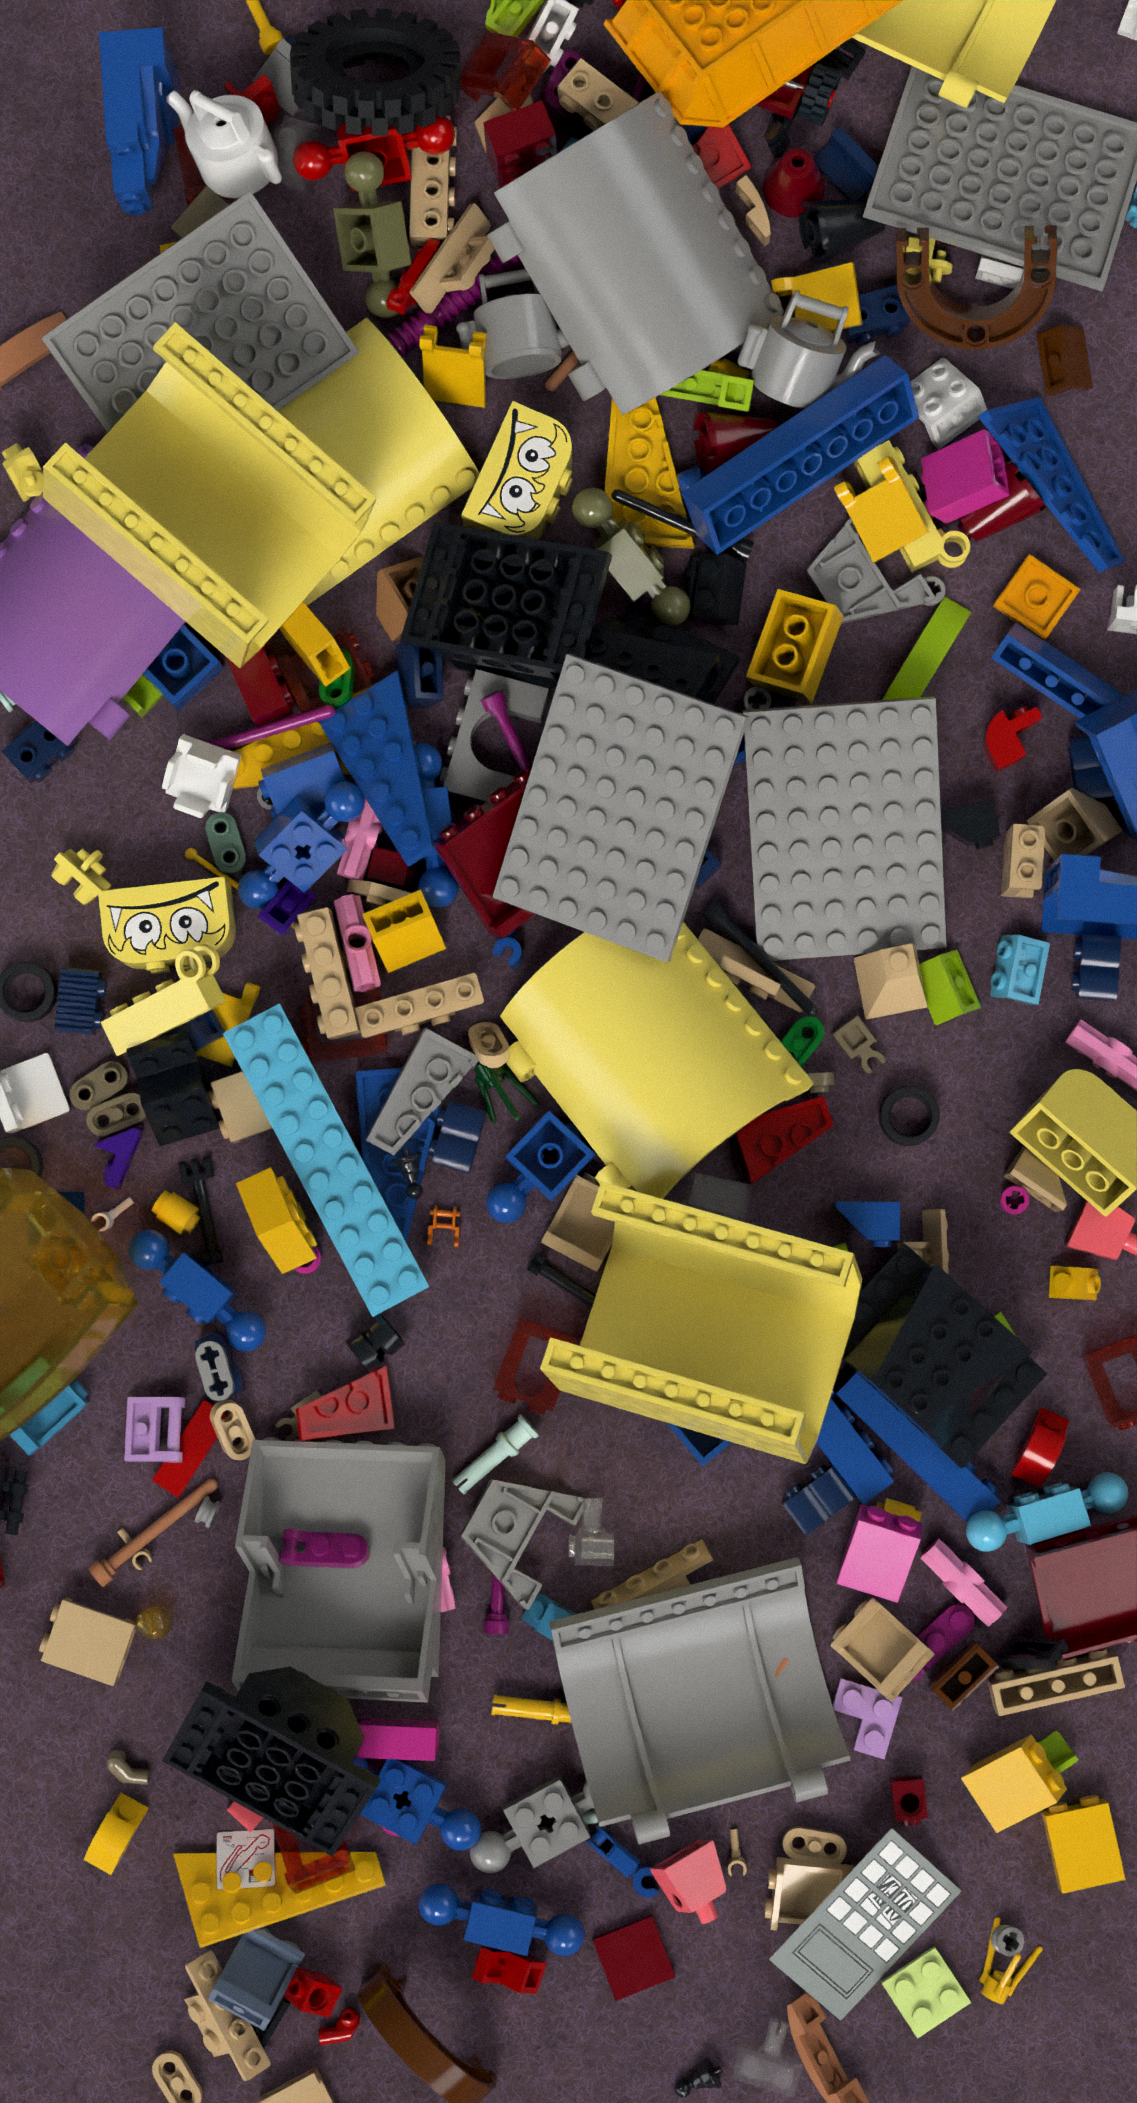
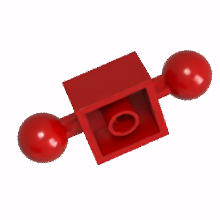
M436 116V123L425 128L417 124L414 131L398 134L393 125L388 126V136H372L371 126H366L362 135L346 133L345 122L337 129L339 145L328 147L319 140H306L295 149L293 165L296 172L302 178L316 181L324 178L330 172L332 165L342 163L345 165L353 154L367 151L375 154L384 166V179L380 186L412 180L407 150L419 147L430 155L443 154L453 145L455 130L450 120Z

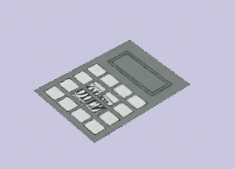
M891 1828L769 1960L841 2021L959 1895L961 1890Z

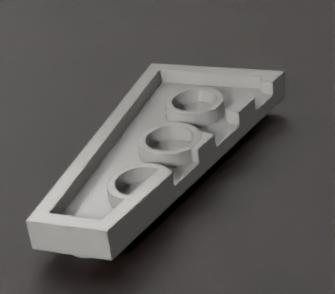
M424 1028L364 1140L395 1155L421 1126V1123L441 1104L446 1095L459 1084L464 1075L477 1064L478 1059L476 1055Z

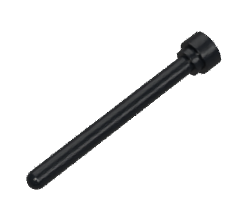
M615 489L612 492L611 497L614 501L699 538L696 535L692 521L620 489ZM743 537L725 550L728 551V555L746 563L754 542Z
M721 899L712 903L703 913L702 917L710 925L715 924L717 928L721 926L775 982L781 984L780 988L808 1016H815L818 1013L817 1006L730 918L729 907Z

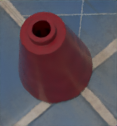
M801 148L791 149L768 169L763 181L764 196L770 208L778 214L790 218L799 217V214L804 213L805 207L800 206L805 200L822 199L825 190L821 171L810 153Z
M712 412L697 413L694 419L693 431L699 430V440L694 441L699 467L707 471L706 474L708 475L778 428L780 424H776L773 418Z
M1010 458L1005 461L1010 495L959 518L961 523L957 527L969 540L973 537L978 542L1047 509Z

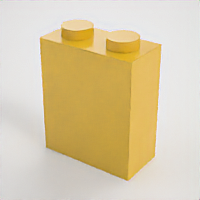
M302 602L279 629L288 643L326 687L349 670L350 666L333 636L306 604Z
M421 889L362 914L388 973L446 949Z
M1032 1734L975 1763L961 1777V1780L996 1833L1057 1803L1067 1790L1063 1777L1053 1768L1046 1757L1044 1748L1035 1741Z
M1098 1795L1082 1797L1079 1799L1080 1804L1068 1806L1067 1802H1058L1049 1806L1048 1811L1041 1812L1058 1888L1062 1894L1126 1880L1109 1803L1104 1798L1099 1799Z

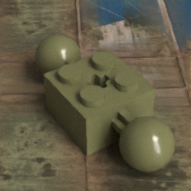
M361 151L353 154L347 160L344 168L346 182L352 189L359 192L360 201L333 208L343 271L372 272L373 282L367 287L365 292L366 306L373 315L379 318H390L398 314V312L387 310L386 300L391 289L399 288V284L395 280L390 279L389 271L411 264L410 247L404 221L405 215L401 201H378L376 189L384 179V166L375 154Z
M587 488L579 492L572 504L574 518L583 527L597 528L601 533L602 537L595 542V549L607 551L612 555L609 566L611 574L633 601L646 591L652 597L651 612L657 622L667 626H677L683 623L690 614L691 602L685 591L675 586H666L661 580L664 577L663 562L665 560L654 546L649 549L644 543L645 540L643 538L645 534L634 521L631 524L625 518L618 524L611 517L613 510L611 499L603 490Z

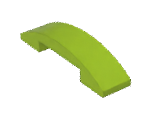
M700 370L660 395L749 412L754 380Z
M944 597L882 700L921 697L970 616L971 611Z

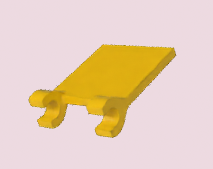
M853 262L796 277L771 280L772 293H778L779 297L793 295L794 291L797 290L802 295L842 308L843 306L849 307L843 329L862 325ZM795 306V318L814 322L831 332L835 331L838 323L837 319Z
M424 325V336H420L419 345L423 358L424 388L432 400L485 408V350L487 334L474 331L473 342H470L469 350L437 346V326Z
M889 456L877 462L886 480L858 496L855 495L850 482L846 483L844 481L833 487L838 498L845 506L873 563L929 533L902 480L895 460Z
M246 983L241 999L222 993L226 1002L212 1010L225 1032L249 1020L261 986ZM225 1037L196 1052L199 1056L232 1067L235 1056Z

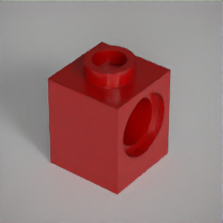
M297 1967L288 1984L284 1998L300 2011L330 2018L343 1988L323 1973Z

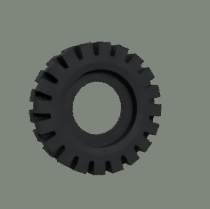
M377 8L375 17L369 18L366 9L351 10V20H348L340 12L327 16V24L318 20L309 25L308 33L301 31L295 38V45L291 46L292 95H294V102L299 109L304 108L307 117L313 121L322 118V126L337 130L346 122V133L362 135L365 127L371 126L372 136H388V126L391 125L394 126L398 134L414 131V122L425 128L436 123V116L444 118L451 112V105H456L460 97L461 55L457 41H453V35L447 29L442 28L438 30V23L428 18H424L417 23V14L402 11L396 19H392V9ZM376 60V64L393 66L397 62L404 64L409 74L403 79L392 82L366 83L346 78L341 68L343 66L345 69L363 65L364 61Z

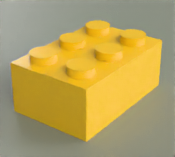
M777 589L746 678L754 687H762L767 691L812 704L843 620V614L836 605Z
M270 1167L236 1183L258 1239L282 1274L317 1259L313 1247L317 1245L316 1239L305 1222L307 1218L300 1202H297L293 1191L289 1189L283 1175L277 1178Z

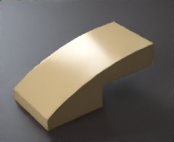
M745 175L736 182L735 192L751 210L746 214L745 224L765 247L770 242L771 235L768 215L758 191L747 175Z

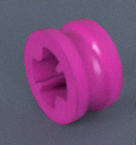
M1008 1187L1000 1195V1206L1008 1214H1020L1029 1205V1195L1022 1187ZM1012 1191L1018 1192V1197L1022 1196L1023 1203L1018 1204L1016 1209H1011V1204H1006V1197L1011 1196Z

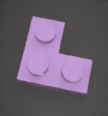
M840 1677L832 1704L833 1709L861 1718L853 1750L885 1759L903 1697L898 1695L891 1702L876 1688Z

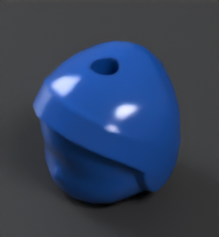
M693 466L677 474L681 495L684 490L707 476L706 471L702 467Z

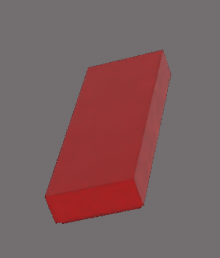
M203 1400L180 1436V1452H183L182 1462H163L152 1479L153 1482L178 1498L218 1438L210 1420V1412L214 1405L207 1400ZM223 1412L221 1419L226 1418L228 1414Z

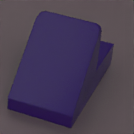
M288 880L259 913L258 917L280 934L288 935L298 920L297 915L303 914L317 895L309 889L305 893Z
M132 1128L93 1145L116 1154L115 1159H109L103 1172V1177L106 1178L105 1185L120 1190L144 1131Z

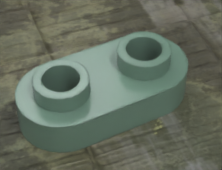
M215 813L209 817L205 826L215 864L225 874L239 873L245 867L247 857L237 823L227 813ZM218 823H225L227 828L225 832L217 833L216 825ZM229 852L234 853L236 856L232 863H227L224 860L225 855Z

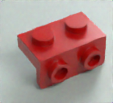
M264 74L241 93L229 81L224 84L227 95H238L253 101L259 107L266 124L270 123L280 110L272 82Z

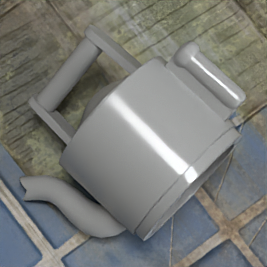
M520 269L487 276L479 274L483 305L474 311L475 321L462 322L457 325L456 330L459 333L461 349L469 350V344L473 342L474 331L486 333L485 373L488 377L495 379H515L532 376L558 366L561 363V348L568 346L569 343L561 329H557L556 320L533 281L535 294H511L487 303V288L531 281L532 279L527 270Z
M795 290L784 316L771 319L768 328L754 323L748 326V333L738 358V364L752 369L751 379L754 380V386L767 396L784 404L806 409L859 373L865 361L880 354V352L874 348L876 341L861 346L854 352L845 370L841 374H837L846 352V345L840 338L849 307L843 306L842 308L802 295L800 291ZM795 306L837 319L838 323L835 332L832 333L814 322L791 317Z

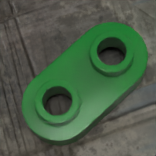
M344 649L340 650L350 669L325 687L321 681L319 686V696L324 705H332L335 710L349 702L353 696L355 662L350 653ZM341 693L339 697L334 698L336 694Z
M802 1017L796 1021L781 1041L788 1052L794 1055L796 1062L801 1067L822 1041L824 1036L823 1025L814 1017ZM810 1027L814 1033L813 1037L810 1039L804 1038L802 1036V1029Z

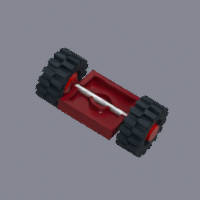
M817 63L814 68L813 64L755 106L792 119L803 96L798 118L822 126L828 116L829 109H831L842 72Z

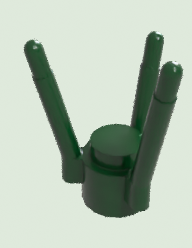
M480 1063L474 1068L478 1076L474 1080L480 1089L492 1124H495L497 1120L486 1085L489 1089L495 1088L514 1120H520L516 1108L501 1085L505 1081L504 1076L535 1107L539 1106L537 1099L509 1071L505 1063L498 1068H489Z

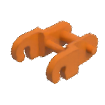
M434 1205V1210H430V1215H433V1226L428 1225L427 1246H432L433 1229L446 1228L455 1230L454 1247H458L460 1227H456V1216L460 1217V1212H457V1206H454L453 1210H438L437 1205ZM437 1216L452 1217V1224L437 1223Z

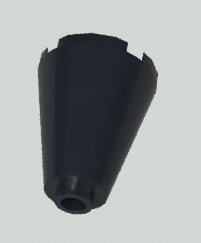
M805 200L800 206L805 207L804 213L799 214L798 217L799 232L804 249L806 250L810 246L814 256L809 258L814 263L824 262L882 233L885 230L886 224L864 218L863 214L867 201Z

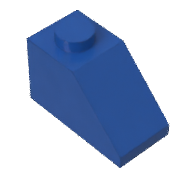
M834 1202V1209L866 1241H873V1247H892V1241L900 1240V1202Z

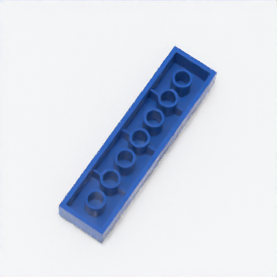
M884 355L684 490L682 495L696 535L718 555L918 419L919 415L908 373L887 355Z

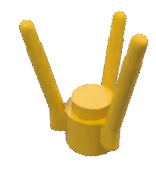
M995 1917L984 1970L979 1981L984 1984L981 1994L998 2004H1004L1007 1997L1012 1996L1017 1984L1042 1952V1947H1036L1013 1978L1011 1976L1021 1959L1020 1953L1015 1954L1005 1973L994 1970L993 1974H991L995 1952L991 1943V1936L995 1928L1000 1925V1918Z

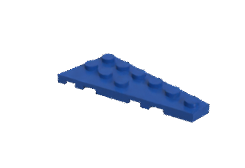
M402 1068L357 1071L356 1083L362 1158L407 1243L418 1198L411 1199L407 1196L406 1189L409 1183L391 1160L403 1157L402 1149L408 1148L409 1155L422 1153L417 1176L418 1180L416 1181V1183L421 1185L441 1104L421 1123V1126L396 1154L392 1155L364 1139Z

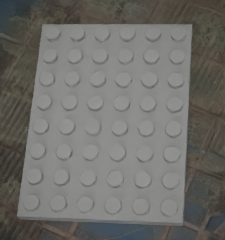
M912 66L863 217L896 228H906V231L917 234V228L929 227V238L1021 267H1024L1025 226H1034V236H1037V244H1032V249L1048 250V233H1045V226L1057 225L1056 277L1103 291L1137 181V122L1014 85L1005 103L976 90L966 109L938 96L944 80ZM1043 266L1035 267L1033 270L1037 272H1044L1047 270V268Z
M251 191L241 196L41 337L107 433L144 394L166 363L153 350V346L175 322L277 411L359 353Z
M566 654L493 898L666 963L670 962L749 716L579 656Z
M932 696L742 710L743 715L749 716L744 731L756 945L772 961L868 954L881 949L911 943L916 946L917 950L946 948L936 698Z

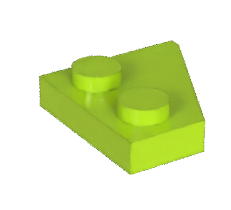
M490 0L491 6L487 11L485 21L486 28L512 45L545 0Z

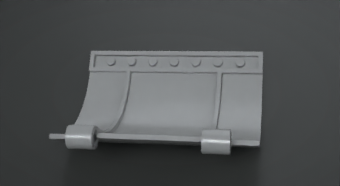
M661 91L653 94L494 192L510 221L487 234V237L502 263L518 255L581 364L567 374L583 401L607 388L621 414L624 415L669 390L743 344L750 324L754 323L767 327L771 319L785 313L781 307L779 297L772 293V289L766 280L765 272L758 266L750 251L748 242L740 234L735 225L733 215L726 209L716 185L708 177L703 168L701 158L694 152L685 130L673 116L671 105L664 98Z
M798 1557L549 1621L568 1711L599 1827L631 1819L639 1845L669 1837L670 1831L667 1819L789 1786L796 1803L828 1794L822 1768L850 1761V1755L831 1703L820 1664L805 1597L802 1565ZM783 1658H788L789 1661L787 1665L782 1670V1672L775 1678V1673L779 1664L781 1663Z

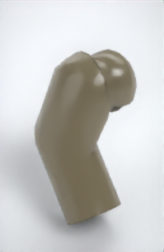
M122 1750L110 1752L107 1768L120 1782L140 1785L149 1784L150 1769L131 1767L126 1762V1753Z

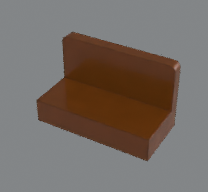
M1059 325L1036 334L1046 395H1057L1073 388L1080 390L1093 388L1085 335L1082 328Z

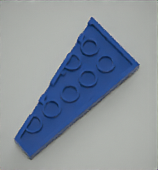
M1041 397L989 409L980 414L978 418L1096 570L1100 573L1116 568L1124 563L1125 560Z
M397 670L336 709L332 717L318 722L404 862L409 867L434 851L435 845L424 801V789L419 776L420 769L412 729L409 725L407 704L402 690V678Z

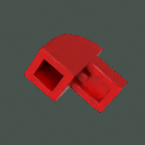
M1025 706L1009 715L1012 719L1010 721L1002 710L987 726L983 737V747L995 773L1024 759L1027 755L1016 734L1040 722L1043 717L1037 706L1029 711Z
M1040 1407L1035 1415L1029 1436L1018 1452L1011 1474L1040 1488L1049 1476L1061 1453L1070 1420Z
M481 1947L480 1953L475 1959V1968L471 1978L480 1983H500L518 1993L537 1994L547 1962L531 1954L525 1956L492 1947Z

